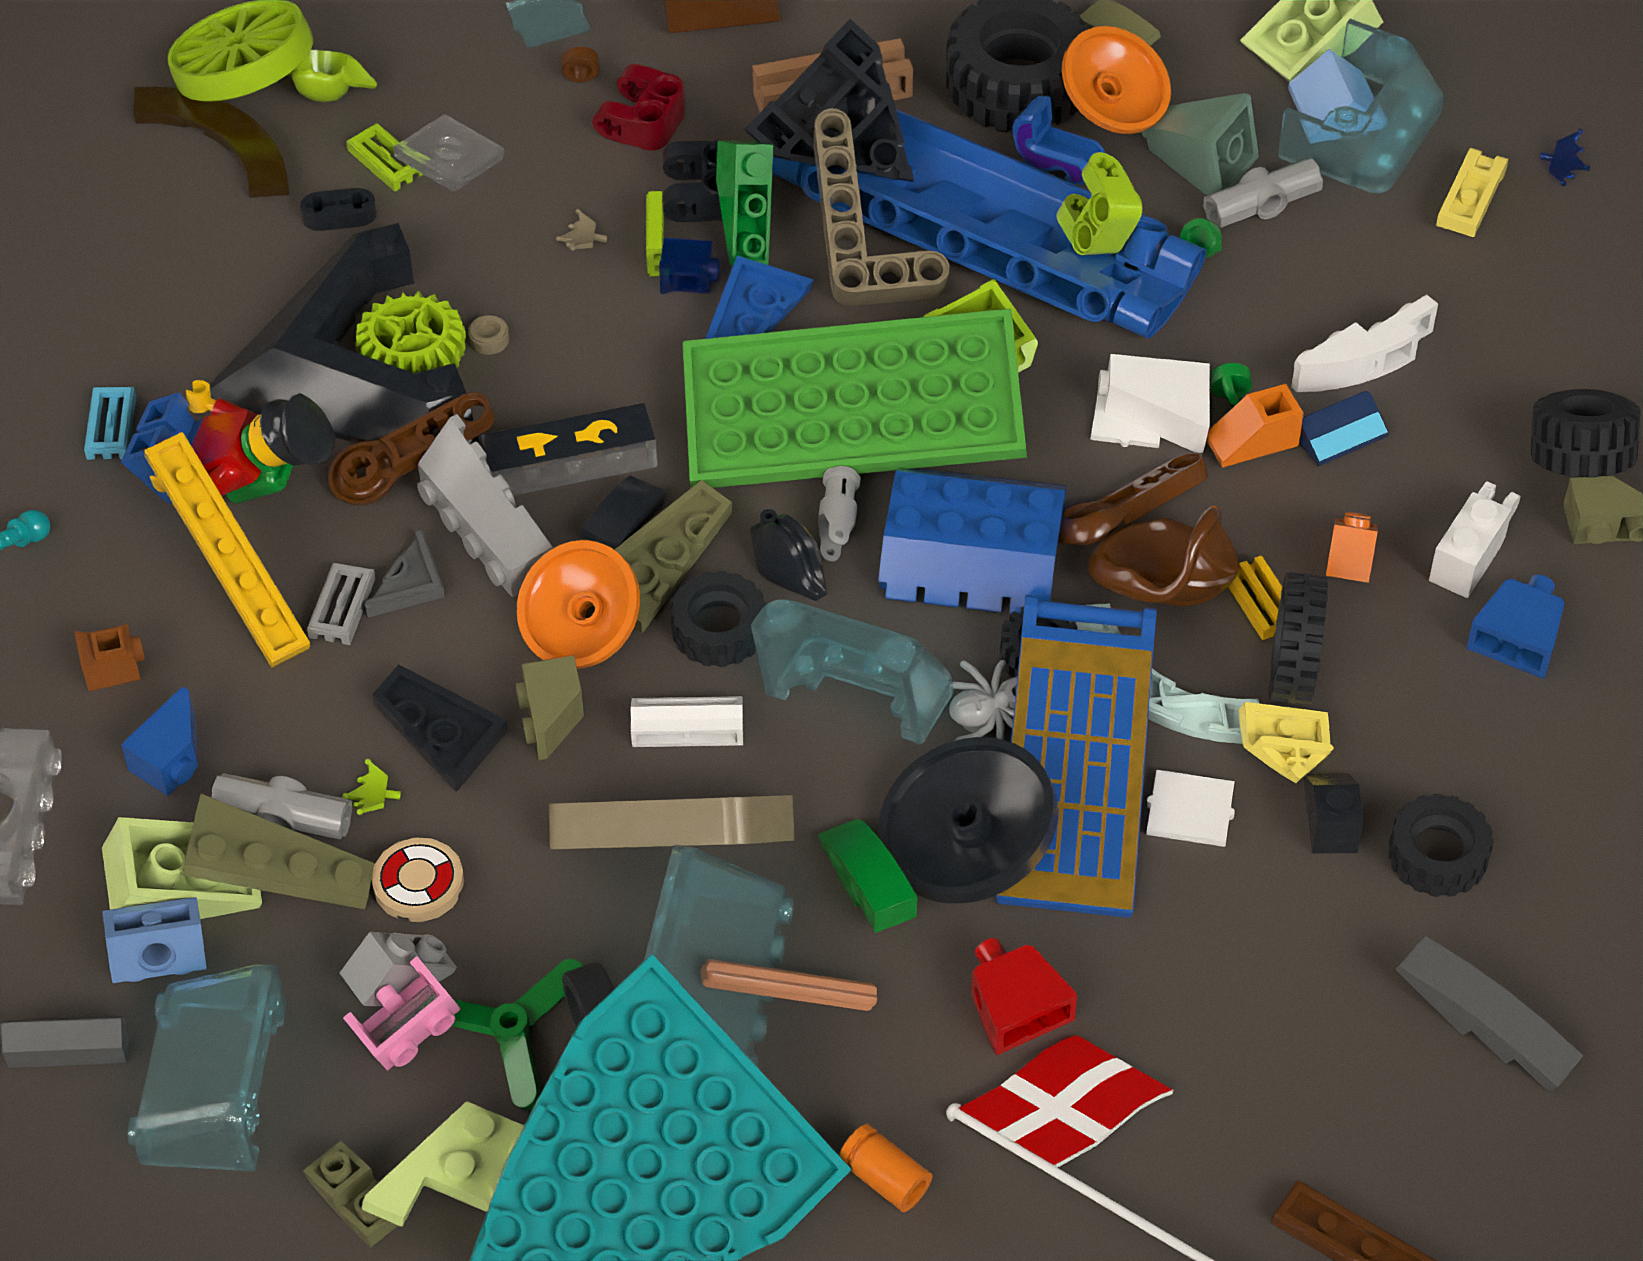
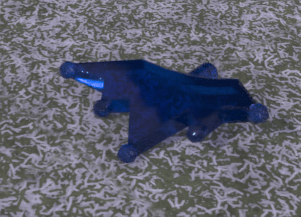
M1578 129L1577 132L1558 140L1554 154L1543 152L1540 154V160L1551 161L1549 173L1559 180L1563 187L1567 184L1564 178L1573 179L1576 177L1571 171L1590 170V166L1585 165L1576 155V153L1584 151L1583 147H1579L1576 144L1579 135L1583 133L1582 129Z

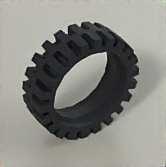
M1286 572L1278 607L1271 659L1270 701L1310 706L1317 683V672H1319L1320 654L1322 653L1324 623L1327 611L1328 579L1325 576Z

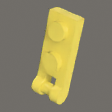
M1470 148L1438 214L1436 226L1474 237L1494 193L1504 177L1508 159L1501 156H1496L1495 159L1482 155L1481 150Z

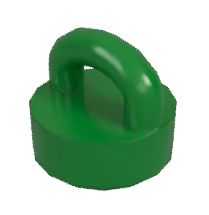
M1195 218L1189 221L1180 233V238L1206 249L1205 259L1212 257L1215 253H1219L1222 250L1220 228L1216 223L1208 219Z
M1240 363L1222 364L1216 367L1210 374L1212 392L1220 398H1227L1232 407L1242 400V396L1246 395L1252 388L1250 369Z

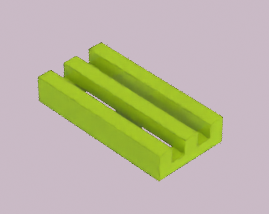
M378 123L346 141L348 151L394 192L401 188L400 182L404 181L406 184L412 182L414 174L419 177L426 174L424 163ZM374 137V138H375L377 141H379L384 147H382V146L379 147V146H378L373 140H371L370 138ZM385 148H387L406 166L402 167L396 160H394L391 157V154Z
M648 191V194H646L647 274L650 277L664 276L662 191Z

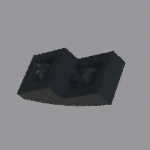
M629 475L599 505L583 528L582 536L591 541L602 543L613 550L641 529L644 519L663 505L666 491Z

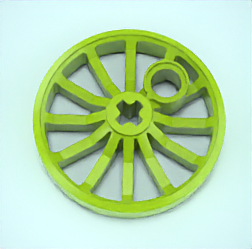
M286 0L249 1L218 11L186 30L170 48L168 64L178 91L185 97L197 101L233 99L263 89L297 68L312 48L313 34L300 8L294 3Z

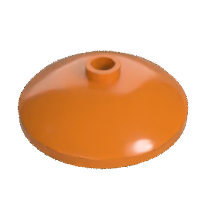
M1093 27L1080 33L1065 51L1062 60V78L1065 89L1076 108L1094 124L1112 132L1134 134L1151 128L1166 112L1171 97L1168 72L1154 49L1137 35L1117 27Z
M589 540L571 541L551 549L531 567L519 591L517 621L525 643L542 660L574 655L577 669L591 667L605 661L622 647L636 624L640 608V590L636 575L622 555L599 542ZM594 606L595 611L593 615L586 618L588 608Z

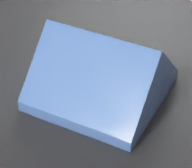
M1331 49L1327 50L1288 85V90L1311 141L1385 129L1386 122L1362 71Z

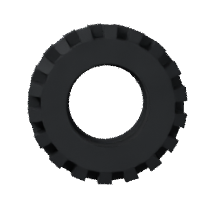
M1571 389L1543 396L1533 405L1532 460L1545 470L1571 477H1605L1625 472L1628 468L1633 467L1638 460L1641 410L1634 401L1602 390Z

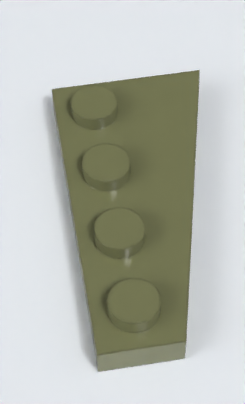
M702 480L614 549L630 564L638 581L640 608L634 628L641 633L645 631L732 514V502Z
M200 793L182 875L365 910L374 863Z

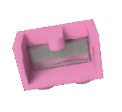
M415 957L410 963L420 976L399 994L391 985L380 989L376 997L383 1007L367 1021L361 1024L351 1012L343 1017L387 1071L394 1065L401 1067L409 1063L418 1053L417 1046L431 1034L438 1036L446 1032L455 1021L454 1015L461 1009L418 957Z

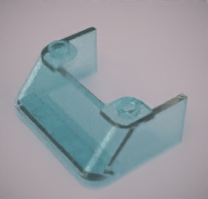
M1350 18L1346 25L1342 58L1361 70L1365 78L1384 86L1366 112L1349 106L1338 107L1331 110L1324 120H1320L1287 107L1284 111L1278 157L1292 163L1312 158L1319 166L1321 174L1367 192L1382 193L1394 185L1441 114L1444 96L1417 51L1408 40Z

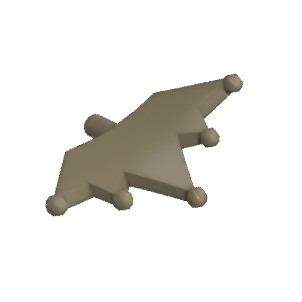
M580 209L575 210L579 221L568 225L569 229L573 230L561 237H556L557 242H566V247H570L572 251L575 249L593 248V241L605 243L607 241V235L595 234L596 222L583 214Z

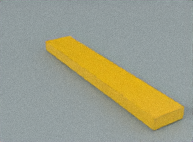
M181 432L145 449L144 456L271 668L310 649V641L184 433Z

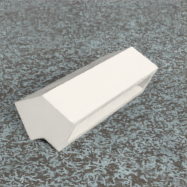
M742 696L632 698V747L743 745Z

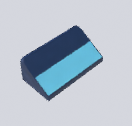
M1366 390L1304 416L1299 444L1319 467L1388 437L1389 432L1372 395Z

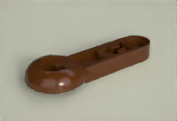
M469 392L385 435L379 440L363 441L348 446L336 456L330 465L328 474L330 489L337 498L350 505L366 506L378 502L389 493L399 477L418 468V463L436 439L431 431L436 428L442 430L450 417L458 414L466 426L463 432L464 438L467 441L487 431L494 423L495 418L494 410L484 394ZM470 407H484V413L477 420L467 421L464 419V414ZM365 467L367 474L359 478L357 470Z
M1193 452L1180 455L1099 501L1076 503L1066 508L1062 512L1058 543L1081 546L1100 541L1121 521L1127 525L1198 485L1208 477L1202 454Z

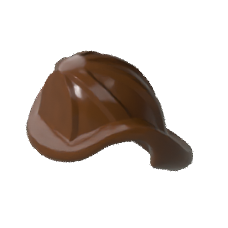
M1216 505L1209 506L1202 513L1195 527L1169 518H1161L1123 527L1110 534L1098 544L1092 552L1088 563L1090 576L1102 587L1134 600L1153 603L1160 602L1172 606H1192L1211 600L1231 585L1239 570L1234 546L1221 526V511Z

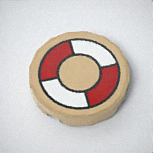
M411 838L397 842L381 854L374 864L371 881L376 901L388 915L397 919V915L408 918L409 922H424L439 918L454 907L459 899L458 895L461 889H463L464 874L459 856L448 845L430 838Z

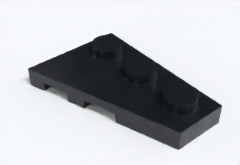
M399 664L372 694L374 705L455 792L461 788L508 731L507 720Z

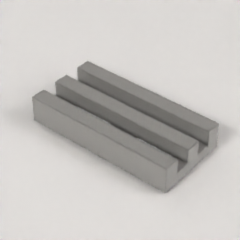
M332 563L307 627L309 638L317 639L319 635H324L325 641L334 642L335 638H341L342 644L351 645L365 608V602L368 600L375 582L374 569ZM342 575H346L347 578L337 599L329 624H326L324 620ZM361 578L344 624L340 626L357 580Z

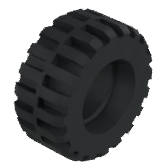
M979 0L976 6L971 4L961 12V16L959 15L950 26V32L947 34L945 81L951 100L956 106H959V110L968 118L975 117L977 124L986 128L988 125L995 127L996 131L1007 133V130H1013L1015 120L1032 100L1038 96L1051 97V124H1061L1070 118V114L1073 115L1078 111L1064 86L1062 60L1070 43L1080 33L1089 28L1076 12L1071 13V8L1061 1L1055 3L1053 0ZM1019 58L1032 60L1038 64L1015 66L999 61Z

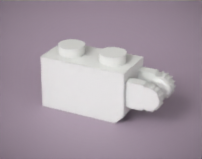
M1488 481L1485 482L1478 494L1472 492L1436 547L1429 581L1469 598L1499 551L1505 539L1509 521L1519 504L1521 496L1511 492L1505 498L1503 504H1499L1493 501L1496 485Z

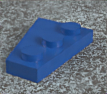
M737 256L705 339L772 332L811 291L814 279Z

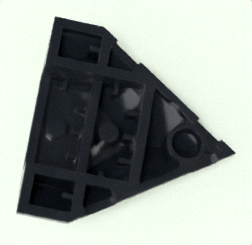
M849 19L824 45L821 54L775 102L771 101L745 128V131L755 141L773 144V157L816 165L813 144L815 120L824 110L830 108L839 109L849 117L851 123L856 170L858 173L914 182L911 165L909 166L904 149L905 142L890 84L886 80L880 46L852 19ZM828 128L823 131L826 136L832 138L841 135L834 128ZM839 165L829 166L831 168L845 170L843 167Z

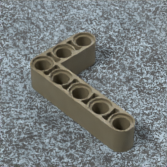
M830 108L822 111L815 120L813 144L830 285L834 299L844 306H859L938 297L946 288L950 267L948 260L943 254L937 251H920L867 256L851 123L849 117L839 109ZM828 128H834L841 135L832 138L826 136L823 131ZM832 165H839L846 172L834 175L827 168ZM837 202H844L851 209L846 212H838L831 205ZM847 239L852 241L855 247L850 250H843L836 245V242ZM930 269L936 271L940 277L936 280H927L920 273L923 270ZM886 273H893L898 276L900 281L895 284H887L883 282L880 276ZM845 277H854L860 282V285L848 288L840 280Z
M793 795L549 804L550 849L730 845L795 841Z

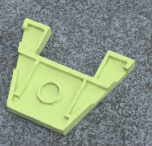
M466 1101L366 1194L362 1210L402 1227L423 1186H427L487 1212L504 1163L524 1125Z

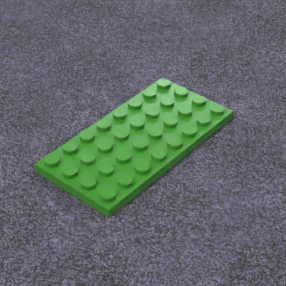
M1011 309L683 341L691 488L701 480L712 488L820 478L823 477L827 469L836 466H846L854 469L857 474L893 471L898 468L913 469L1027 458Z

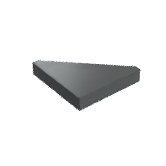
M423 530L416 531V538L404 555H399L383 577V584L373 598L365 602L368 618L445 597L444 588Z

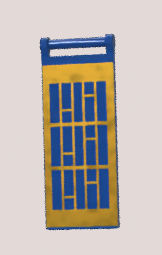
M1025 595L1011 742L1030 752L1045 769L1057 796L1058 821L1053 840L1041 861L1020 882L996 895L995 901L998 904L1130 918L1134 910L1157 608L1143 607V611L1040 601L1038 600L1039 596ZM1036 618L1140 628L1141 636L1037 626Z

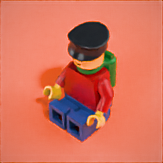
M195 380L192 382L193 392L190 390L185 391L186 399L178 392L148 403L136 428L139 433L133 435L121 463L158 497L173 505L146 460L144 450L183 432L221 496L223 497L227 494L230 501L240 504L284 490L293 467L305 463L315 465L327 460L332 455L335 447V434L332 424L323 410L304 394L298 393L291 396L289 400L275 399L268 402L261 414L258 415L222 398L212 399L210 385L203 380ZM188 408L193 413H204L209 410L211 415L195 421L186 410Z

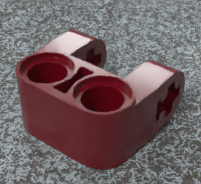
M630 64L617 80V88L627 100L635 102V106L632 107L615 101H606L594 115L592 120L593 127L601 136L609 140L640 147L648 151L659 150L668 144L684 119L683 81L674 74H667L640 64Z

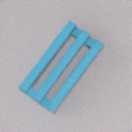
M134 387L93 388L84 448L87 460L95 459L96 454H102L103 459H112V454L119 453L120 459L123 458L132 435L136 404ZM120 397H124L118 442H114ZM103 398H110L104 442H98Z

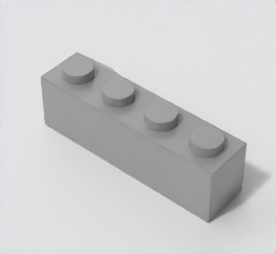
M456 414L449 418L418 463L421 482L417 484V488L423 501L428 506L433 504L437 508L445 527L450 532L456 531L460 535L468 554L473 559L479 558L482 561L494 585H502L513 598L519 594L522 583L531 567L553 547L524 506L521 505L515 508L514 497L509 489V485L501 474L494 478L492 477L490 468L484 460L486 453L477 441L469 445L464 438L463 432L466 425L459 415Z

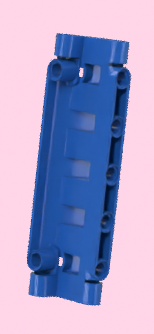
M897 109L905 142L904 149L909 166L911 165L914 182L857 172L863 222L926 250L937 251L951 261L1088 321L1097 322L1105 320L1109 323L1113 322L1116 326L1146 339L1154 336L1181 304L1197 278L1206 257L1205 248L1175 235L1169 236L1165 224L1144 214L1141 215L1135 229L1118 253L1079 255L1064 233L1056 215L1068 195L1078 194L1090 199L1092 196L1090 191ZM773 157L772 175L794 185L801 186L806 196L821 203L816 165ZM831 167L827 168V170L834 175H840L846 172V170L836 169ZM837 202L831 205L833 209L840 212H846L851 209L844 202ZM1125 262L1138 267V270L1134 271L1124 266Z

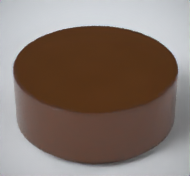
M580 46L568 49L561 57L562 74L565 78L574 82L592 80L600 71L598 54L588 47Z

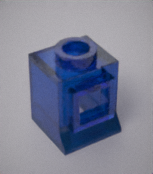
M664 238L659 264L660 292L662 295L672 291L709 294L711 282H718L720 268L719 258H713L712 241Z

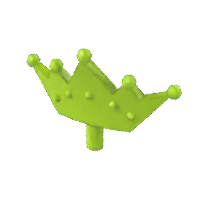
M369 758L365 759L369 773L357 778V782L363 785L350 793H343L342 795L344 799L359 801L353 803L355 809L360 808L357 810L358 815L384 808L385 798L400 800L401 791L386 790L388 775L375 766Z

